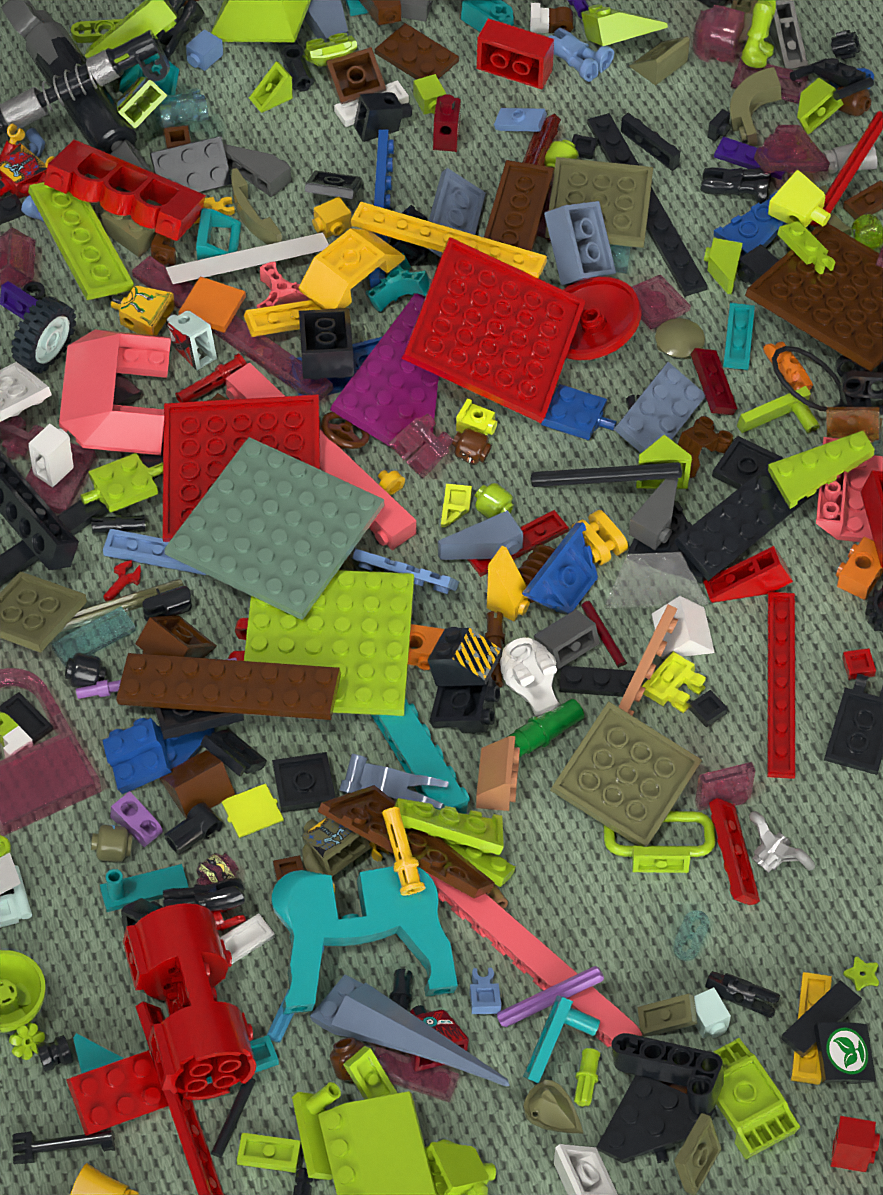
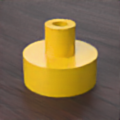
M383 470L378 475V478L381 480L379 485L390 496L402 489L405 484V478L398 471L388 473L386 470Z

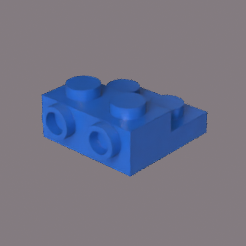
M152 718L137 719L132 727L126 730H113L109 733L108 738L102 740L107 762L113 768L117 789L122 794L171 773L160 727Z

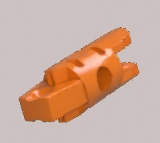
M783 341L777 342L775 345L772 343L765 344L763 350L771 363L776 349L786 346ZM791 351L780 353L777 358L778 368L786 382L794 390L807 386L810 391L813 383Z

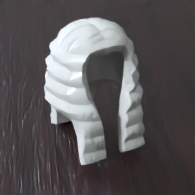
M523 637L507 644L503 649L500 659L501 673L506 685L531 705L535 716L551 711L560 705L552 689L554 673L557 671L555 657L545 646L534 639Z

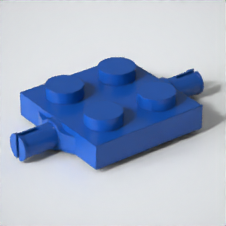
M559 384L555 394L552 396L541 425L590 440L593 432L599 426L614 431L613 429L616 427L617 421L603 417V411L607 404L606 398Z

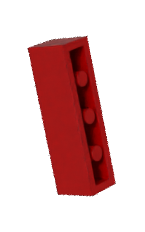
M872 470L860 493L879 562L883 568V471Z

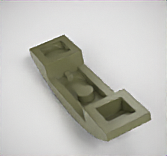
M237 168L232 169L233 202L241 221L252 234L269 245L282 242V234L271 217L261 220L247 200V182Z

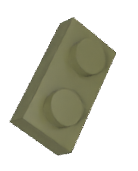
M689 993L637 1007L639 1026L644 1037L697 1024L695 999Z

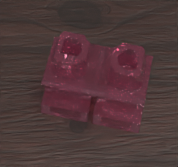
M429 414L419 419L417 417L388 443L403 460L420 446V449L406 463L422 478L431 472L437 463L449 452L448 448L453 442V439L444 431L438 437L430 431L436 423Z

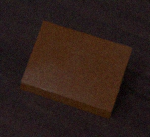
M208 750L171 769V773L159 778L185 818H187L189 811L199 803L204 802L210 808H213L225 799L235 795L223 762Z

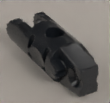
M712 971L705 984V987L708 989L715 988L719 997L769 1018L774 1016L775 1009L756 998L771 1003H777L780 999L779 993L728 973L724 975Z

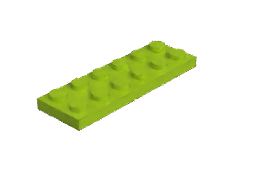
M44 182L30 185L28 192L86 300L131 291L134 283L90 202L79 200L70 192L65 194L46 186Z

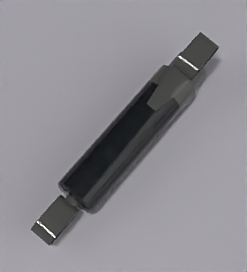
M8 0L1 6L2 11L14 29L25 39L26 51L46 81L54 86V75L60 77L64 75L65 70L72 71L75 69L76 64L83 65L86 63V58L61 23L55 22L47 11H36L29 0ZM98 84L96 85L97 89L92 87L86 91V95L81 93L75 96V101L72 98L67 101L62 99L64 108L91 147L151 172V169L135 148V142L137 141L135 130L118 113L117 104L104 85L100 86Z

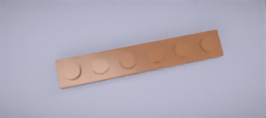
M669 604L620 702L619 708L631 716L635 712L630 709L633 701L639 703L646 689L641 686L644 678L650 680L657 666L652 663L655 655L661 657L668 643L663 640L666 632L672 634L678 622V619L674 618L677 608Z

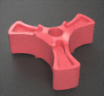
M269 262L260 267V281L265 283L271 292L267 299L257 304V308L311 300L299 291L300 284H297V282L291 283L282 278L276 269V262Z

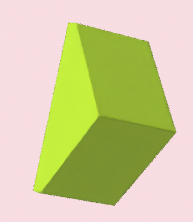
M277 61L249 97L261 113L293 99L292 77Z

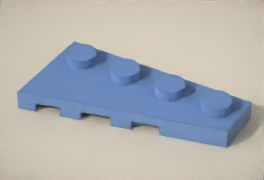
M355 549L352 559L359 561L358 567L373 571L374 567L384 569V572L411 573L414 575V584L423 586L424 582L434 585L432 590L448 594L449 589L456 591L459 585V581L445 575L440 576L437 573L418 569L414 566L392 561L362 550Z

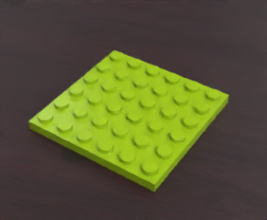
M338 570L303 620L251 596L244 661L339 667L341 677L333 713L404 716L414 575L411 573Z

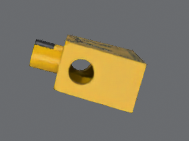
M135 286L127 297L115 294L111 301V308L119 310L121 325L137 334L157 336L175 308L174 294Z

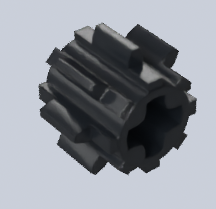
M850 30L837 32L836 36L831 38L832 51L836 58L841 57V60L856 57L855 53L860 52L861 46L856 32L850 33Z

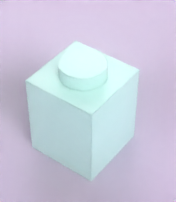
M715 988L694 996L697 1024L695 1026L702 1038L710 1035L712 1038H716L724 1034L729 1027L731 1015Z

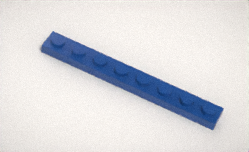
M379 130L374 206L391 209V194H388V190H392V176H389V172H393V157H390V154H394V139L389 138V130ZM373 232L389 244L388 236ZM379 267L370 273L371 289L380 284L381 279L387 277V273Z

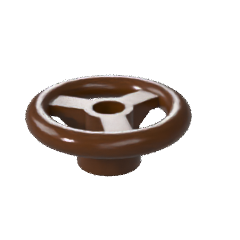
M329 412L323 416L321 420L323 433L341 449H358L368 443L370 434L359 428L362 433V438L359 439L353 433V424L346 420L345 423L339 425L329 423L332 419H344L334 412Z

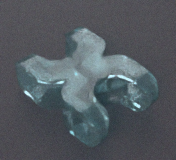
M198 88L189 89L177 95H167L154 109L155 118L157 121H160L162 128L172 127L176 123L183 121L199 122L209 120L206 98L204 95H201Z

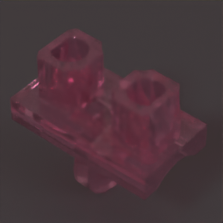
M18 416L12 417L7 423L1 421L0 439L4 440L2 447L7 448V457L15 459L18 454L26 456L29 451L28 443L44 428L34 425L30 432L24 431L26 422Z

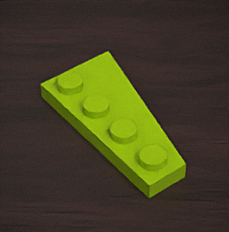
M400 798L396 801L394 807L400 808L404 828H413L433 837L439 836L452 840L458 845H468L484 853L500 855L503 850L502 815L493 814L492 818L482 817V813L470 810L469 814L458 813L454 807L445 806L438 810L430 803Z

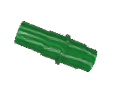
M570 699L551 711H547L538 717L533 716L529 718L526 724L508 735L515 736V747L520 748L519 758L541 746H548L551 740L581 722L585 717L584 711L575 699Z

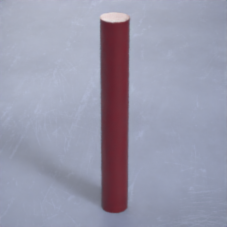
M590 601L582 603L583 611L590 620L595 622L598 636L616 666L619 668L626 665L625 658Z

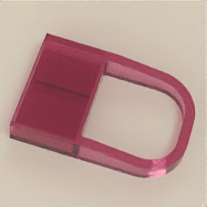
M18 668L0 669V688L19 686L32 692L39 700L57 736L0 761V835L6 836L101 792L99 777L45 683L37 675Z

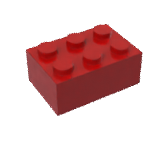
M488 18L477 37L476 69L543 89L553 71L554 39Z

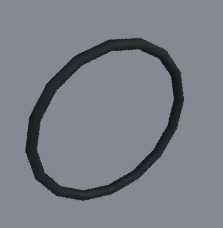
M784 346L776 349L772 357L773 369L781 384L791 395L805 405L819 411L834 412L843 407L839 387L840 380L825 362L799 347ZM785 351L797 352L809 357L823 367L839 388L840 401L838 405L833 407L820 406L808 401L797 393L786 382L778 368L777 358L779 354Z

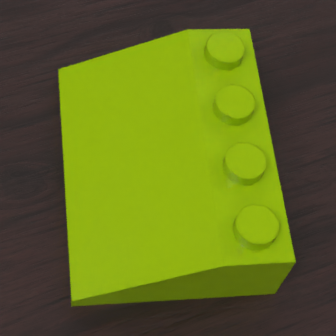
M145 0L87 47L84 56L89 58L100 53V51L102 52V50L104 51V49H114L148 30H151L157 38L156 35L161 30L167 32L177 24L174 21L177 18V14L168 0ZM127 53L115 59L114 61L115 63H118L128 58L129 55Z
M410 1091L344 1103L318 1114L337 1195H437L414 1100Z

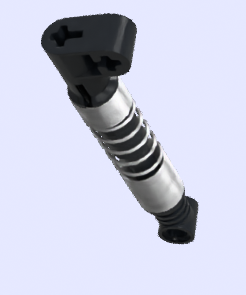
M148 30L114 49L107 48L104 51L102 50V52L100 51V53L87 58L85 64H76L75 69L72 71L65 70L64 75L60 77L54 75V86L43 81L42 92L38 88L32 87L28 91L26 90L2 104L0 103V135L3 132L6 133L8 126L11 124H15L18 130L48 115L47 105L50 111L53 112L50 104L58 99L61 105L64 106L62 99L67 101L72 98L75 101V96L81 93L86 95V91L92 87L97 89L96 85L98 84L103 86L111 82V80L120 78L125 70L137 64L140 65L144 75L149 80L161 81L170 71V64L154 33ZM128 53V58L115 63V59ZM158 53L160 58L156 59L154 63L156 65L161 64L160 74L157 71L153 72L151 70L154 66L153 62L145 64L144 60ZM44 83H46L50 88L45 90Z

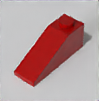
M772 546L718 573L711 580L703 582L709 599L713 603L765 595L768 592H774L792 583L793 580L785 561L777 549Z

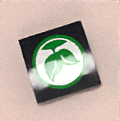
M822 1022L814 1025L822 1083L846 1082V1084L876 1082L867 1024Z

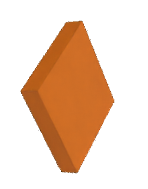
M200 276L178 314L191 311L210 324L211 329L225 333L246 298V292Z

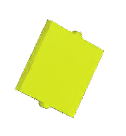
M266 783L222 801V805L228 815L227 821L232 823L239 838L284 821L276 805L278 801L273 799Z

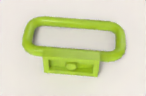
M670 811L663 822H696L701 824L704 828V843L699 846H625L617 844L615 841V831L605 825L603 826L605 846L611 853L617 856L632 857V872L689 873L690 857L705 856L715 847V827L709 816L702 812Z

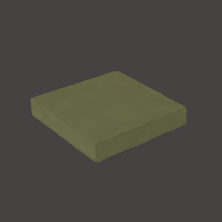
M703 1113L700 1114L674 1160L684 1191L691 1195L697 1194L721 1151L711 1116Z

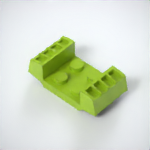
M740 1038L713 1051L721 1057L724 1072V1084L716 1105L736 1133L735 1145L745 1160L798 1131L800 1125L791 1113L787 1101L756 1056L748 1050Z

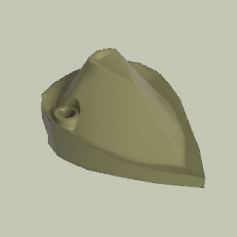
M543 1080L529 1091L525 1098L523 1109L527 1120L531 1124L551 1131L583 1134L582 1126L572 1101L560 1084L553 1080Z

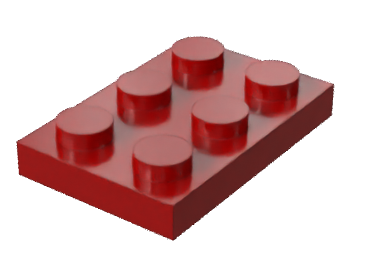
M149 1050L66 1079L85 1136L168 1106Z

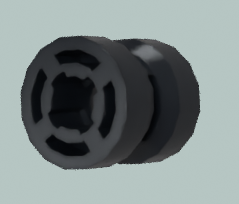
M64 1035L55 1037L54 1041L50 1043L41 1042L36 1044V1049L45 1072L53 1070L55 1065L60 1063L63 1065L73 1063Z

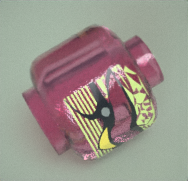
M213 853L198 865L196 871L199 878L196 880V883L208 885L225 879L238 878L236 872L239 869L226 853L222 855Z

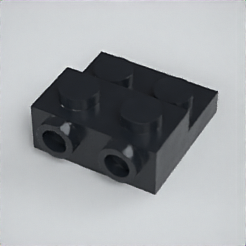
M491 676L486 685L438 686L429 722L433 728L458 727L461 733H487L488 726L493 725L495 722L493 705L494 702H499L500 688L495 684Z

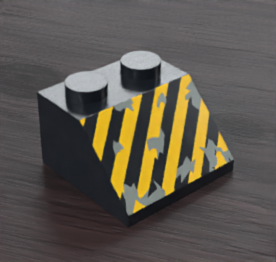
M450 627L444 629L427 660L436 686L486 685L502 655V650L471 628Z

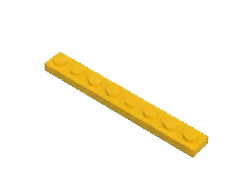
M364 202L359 203L351 218V226L439 252H443L447 240L451 237L538 279L547 263V256Z

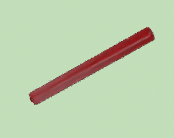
M878 111L826 192L823 209L828 213L832 212L882 132L883 112ZM813 220L810 223V225L817 228L819 226V224Z

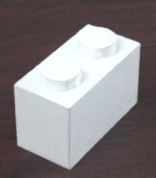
M49 424L28 443L33 475L52 488L74 468L70 437L63 429H57Z

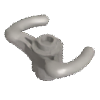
M753 811L749 814V819L757 827L761 842L753 852L755 855L752 859L759 866H762L766 872L775 871L782 862L799 861L809 871L815 868V862L806 852L800 848L789 847L791 842L780 832L774 835L769 830L765 818L760 813Z

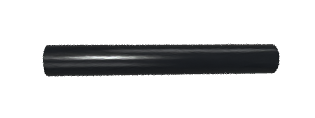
M251 1077L248 1082L242 1083L211 1151V1155L222 1158L256 1082L254 1078Z

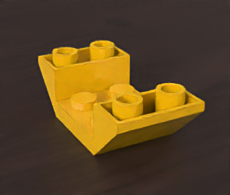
M350 228L314 257L299 286V291L323 309L346 308L352 303L350 290L378 267L389 273L405 260V256L373 232Z

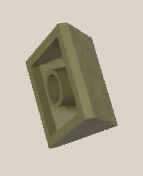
M688 36L662 41L630 64L629 67L656 86L688 62L690 39Z

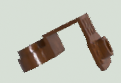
M701 416L695 421L693 427L683 431L677 443L692 457L689 478H694L701 465L698 457L703 447L711 452L716 450L725 454L734 441L733 435L728 431L721 430L719 433H715L713 420L706 416Z

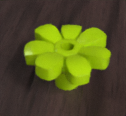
M31 1022L27 1026L23 1025L17 1028V1032L9 1038V1043L15 1045L11 1052L16 1057L29 1060L32 1058V1052L38 1054L36 1044L45 1040V1034L42 1031H38V1025Z

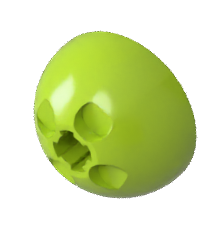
M0 950V1033L15 1031L17 1028L27 1025L32 1021L42 1007L46 991L45 978L37 963L22 953L10 950Z

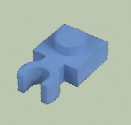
M473 968V984H470L469 989L471 1013L497 1014L501 1011L499 983L492 984L494 978L493 969L488 968V976L481 977L477 973V968Z

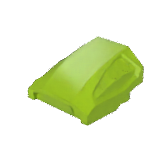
M347 33L329 36V42H325L323 38L313 39L306 42V50H304L305 60L319 67L326 66L327 60L352 53L357 49V43Z

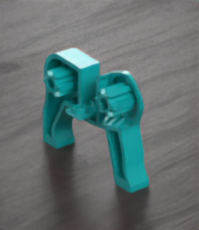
M393 866L360 872L357 878V888L362 917H359L358 914H348L342 916V919H338L332 875L304 870L293 871L284 875L276 883L271 897L275 914L291 933L289 937L291 940V952L287 972L289 991L282 1005L283 1015L313 1010L323 946L364 944L389 937L393 934L399 936L424 966L427 972V984L424 988L426 997L454 993L458 984L451 943L439 922L437 912L438 892L432 878L423 869L417 867L420 880L425 883L426 888L421 892L404 896L400 894L402 887L398 873L394 872Z

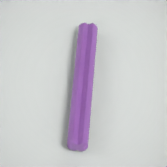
M593 966L498 1012L497 1018L501 1026L508 1027L552 1006L557 995L568 998L604 980L603 973L599 967Z

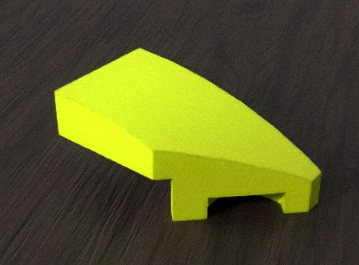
M446 484L441 527L449 526L469 512L472 486Z

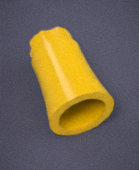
M86 1163L74 1183L71 1195H139V1192L129 1189L128 1185L105 1175Z

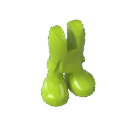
M758 0L754 6L751 28L747 33L749 37L741 55L742 61L750 67L763 68L767 64V58L773 56L774 46L772 43L765 41L764 38H767L769 35L770 25L775 15L776 0Z

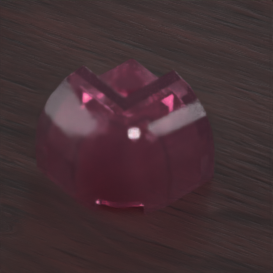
M714 5L712 9L701 10L693 32L692 48L695 55L707 63L711 57L721 62L728 61L734 63L737 56L738 40L744 29L745 12Z

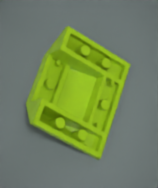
M224 0L211 34L220 38L222 42H295L311 0Z

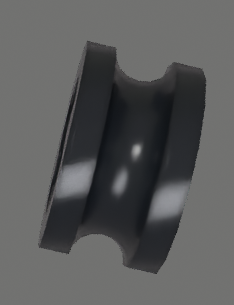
M29 282L23 287V291L29 295L30 292L38 291V294L35 293V296H32L37 300H42L43 297H46L44 285L39 282Z

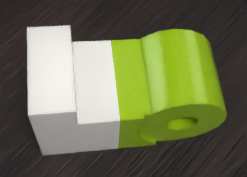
M0 712V743L4 746L3 750L6 760L11 766H14L34 752L33 742L7 714Z

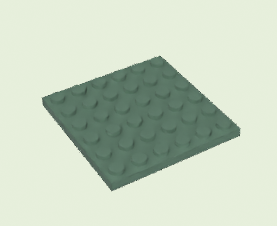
M248 437L164 548L165 555L303 620L384 507V499Z

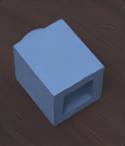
M204 29L186 45L188 63L194 68L199 67L204 71L207 70L223 55L222 40Z

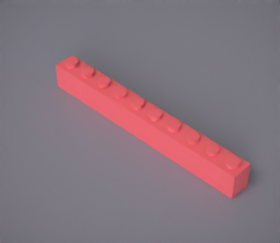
M248 363L226 378V395L229 400L285 396L251 363ZM320 429L321 470L384 499V507L369 527L375 534L379 544L382 546L387 545L391 550H394L416 534V519L340 447L330 441Z

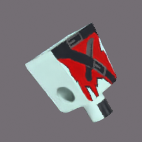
M185 311L178 316L171 315L168 317L166 326L169 328L173 347L196 371L217 359L210 324L191 311ZM199 347L207 354V356L200 360L201 354L197 352Z

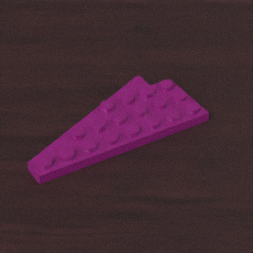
M418 293L414 294L330 408L332 412L395 450L407 434L426 444L430 443L433 435L439 376L401 359L425 299V296Z

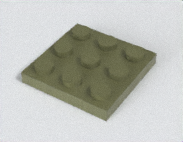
M20 571L0 593V638L41 653L87 603L86 594Z

